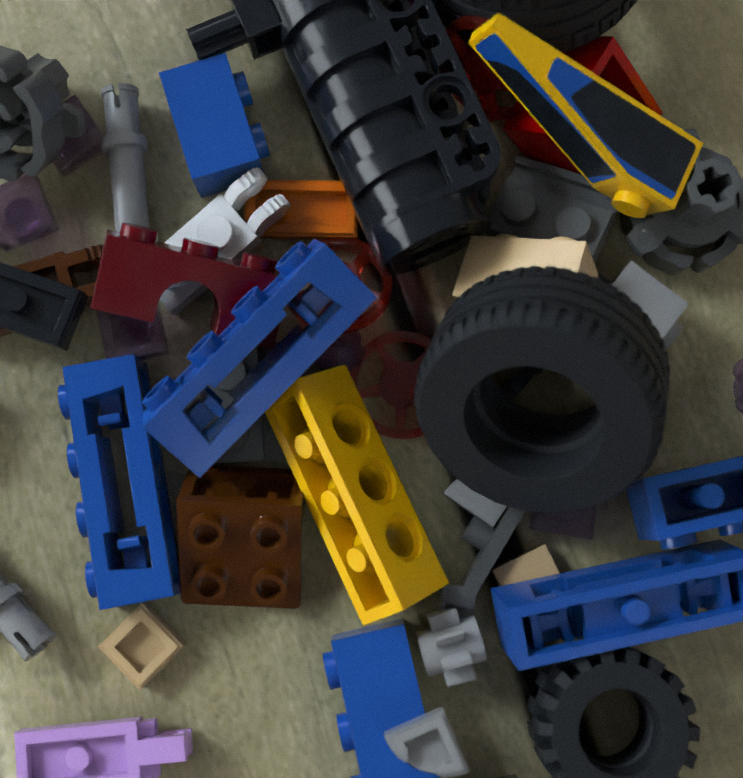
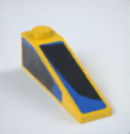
M500 13L472 33L468 42L470 46L589 184L612 199L611 205L614 209L634 218H644L646 215L675 209L703 146V142Z

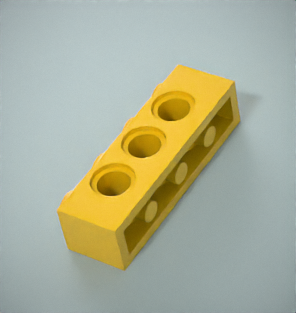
M346 364L299 377L265 411V414L364 626L409 608L448 585L449 581Z

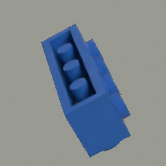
M743 455L644 477L626 490L638 539L659 541L661 550L697 543L698 540L695 532L717 528L719 536L743 533Z

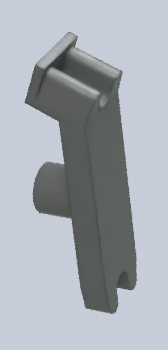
M507 506L494 527L477 516L472 518L461 539L480 551L461 584L449 583L439 590L437 602L439 609H445V606L474 610L477 592L525 511Z

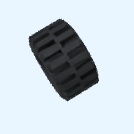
M625 647L553 663L554 667L547 675L540 671L534 681L539 686V690L536 696L529 695L527 708L532 713V721H527L528 732L535 742L534 750L553 778H680L678 773L683 765L691 769L694 768L697 755L688 749L689 741H700V727L689 721L688 716L697 713L692 698L681 693L680 690L685 685L679 677L664 668L665 664L654 657L634 648ZM625 689L631 692L639 709V726L631 743L622 751L610 756L587 754L582 749L579 740V723L586 706L596 696L609 690Z

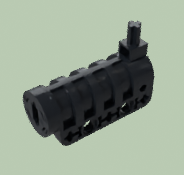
M230 0L233 8L232 11L186 29L199 60L228 52L245 44L248 45L254 60L283 49L382 274L398 275L433 264L468 246L471 236H482L489 229L491 221L484 206L489 197L491 181L495 177L500 163L501 151L496 136L432 0H414L415 2L411 7L408 0H383V4L381 0ZM451 93L457 95L463 102L464 110L460 115ZM484 153L485 155L483 161L480 157V154Z

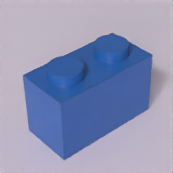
M226 52L159 72L187 166L201 198L227 191L232 183L240 179L243 174L252 168L258 167L264 173L260 159L270 156L268 145L260 122L250 126L248 124L244 107L254 105L244 71L232 74Z

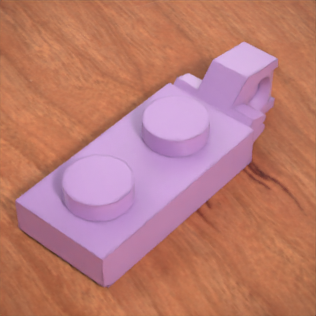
M143 716L22 728L14 733L17 778H159L161 776V764L185 762L188 760V756L193 754L191 728L158 732L157 718L143 719Z

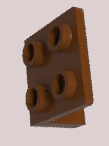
M212 465L200 478L188 469L176 500L180 589L182 592L181 601L183 603L296 609L300 606L302 518L305 499L291 469Z

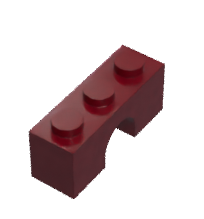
M122 222L120 232L107 229L90 309L154 322L157 305L164 291L171 285L181 281H195L205 285L213 293L214 307L209 326L219 336L236 319L231 314V310L236 303L255 286H258L263 291L280 274L275 268L278 261L243 252L241 262L217 256L219 246L185 237L183 238L182 246L178 247L158 242L159 231ZM280 323L257 346L273 349Z

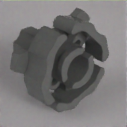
M0 46V178L14 182L24 173L30 177L36 176L53 162L65 144V137L79 138L85 133L84 111L70 103H62L70 95L67 86L69 74L57 59H47L37 53L27 60L22 52ZM14 145L19 147L33 146V154L18 153L11 148Z
M682 129L700 140L696 129ZM702 147L675 209L650 214V219L648 220L630 217L619 212L620 226L624 236H626V242L638 257L642 256V259L649 266L668 275H677L689 266L694 272L702 273L716 265L720 260L732 253L738 244H743V178L740 177L736 166H732V161L727 156ZM715 242L711 252L701 255L694 261V257L674 253L665 246L666 244L698 248Z

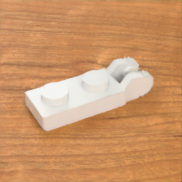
M252 168L243 174L240 179L232 183L224 196L219 194L164 243L181 247L184 237L219 246L217 256L240 261L243 252L249 253L261 242L259 239L261 235L273 224H276L289 211L291 206L283 194L275 195L260 206L246 223L237 211L244 206L250 197L255 196L261 191L268 178L260 168ZM181 281L168 287L161 295L159 301L171 314L177 315L208 287L195 281Z

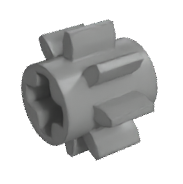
M454 607L427 613L430 628L415 632L427 677L443 673L448 688L476 680L472 665L487 661V655L475 616L472 615L459 619L457 610Z

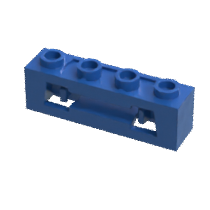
M313 239L308 246L300 241L290 248L275 266L280 274L263 291L258 286L249 290L231 310V314L236 319L219 336L214 331H210L201 338L187 355V359L191 364L175 380L169 375L165 376L144 398L142 404L147 409L143 412V429L199 478L377 299L373 292L325 243ZM308 283L311 284L300 296H296ZM289 304L308 325L302 329L297 324L229 393L233 401L224 408L221 405L223 400L207 385L209 384L215 389L287 316L283 308ZM324 306H326V307L317 315V313H318ZM200 393L199 399L188 408L187 405ZM217 416V418L207 428H205Z
M130 354L62 367L65 384L58 387V402L65 420L71 421L74 442L67 445V461L72 476L79 478L83 501L76 504V521L81 536L83 538L88 537L92 561L87 562L85 565V580L89 595L92 598L97 597L99 610L181 594L179 555L161 444L143 429V412L147 407L142 402L151 390L147 363L137 355ZM124 398L126 400L128 415L125 413ZM106 425L109 430L122 428L137 527L146 526L147 535L145 536L137 535L119 539L118 533L125 532L111 440L103 437L101 426ZM148 546H149V550H150V557H151L152 566H150V561H149V556H148V550H147V547H148ZM121 551L123 552V559H124V566H125V568H123V562H122Z
M718 539L491 588L500 645L516 668L521 671L742 622L743 550ZM698 608H704L708 610L697 614ZM685 611L690 616L684 617L682 612ZM575 637H583L581 640L573 641ZM557 639L564 641V643L543 647V642Z

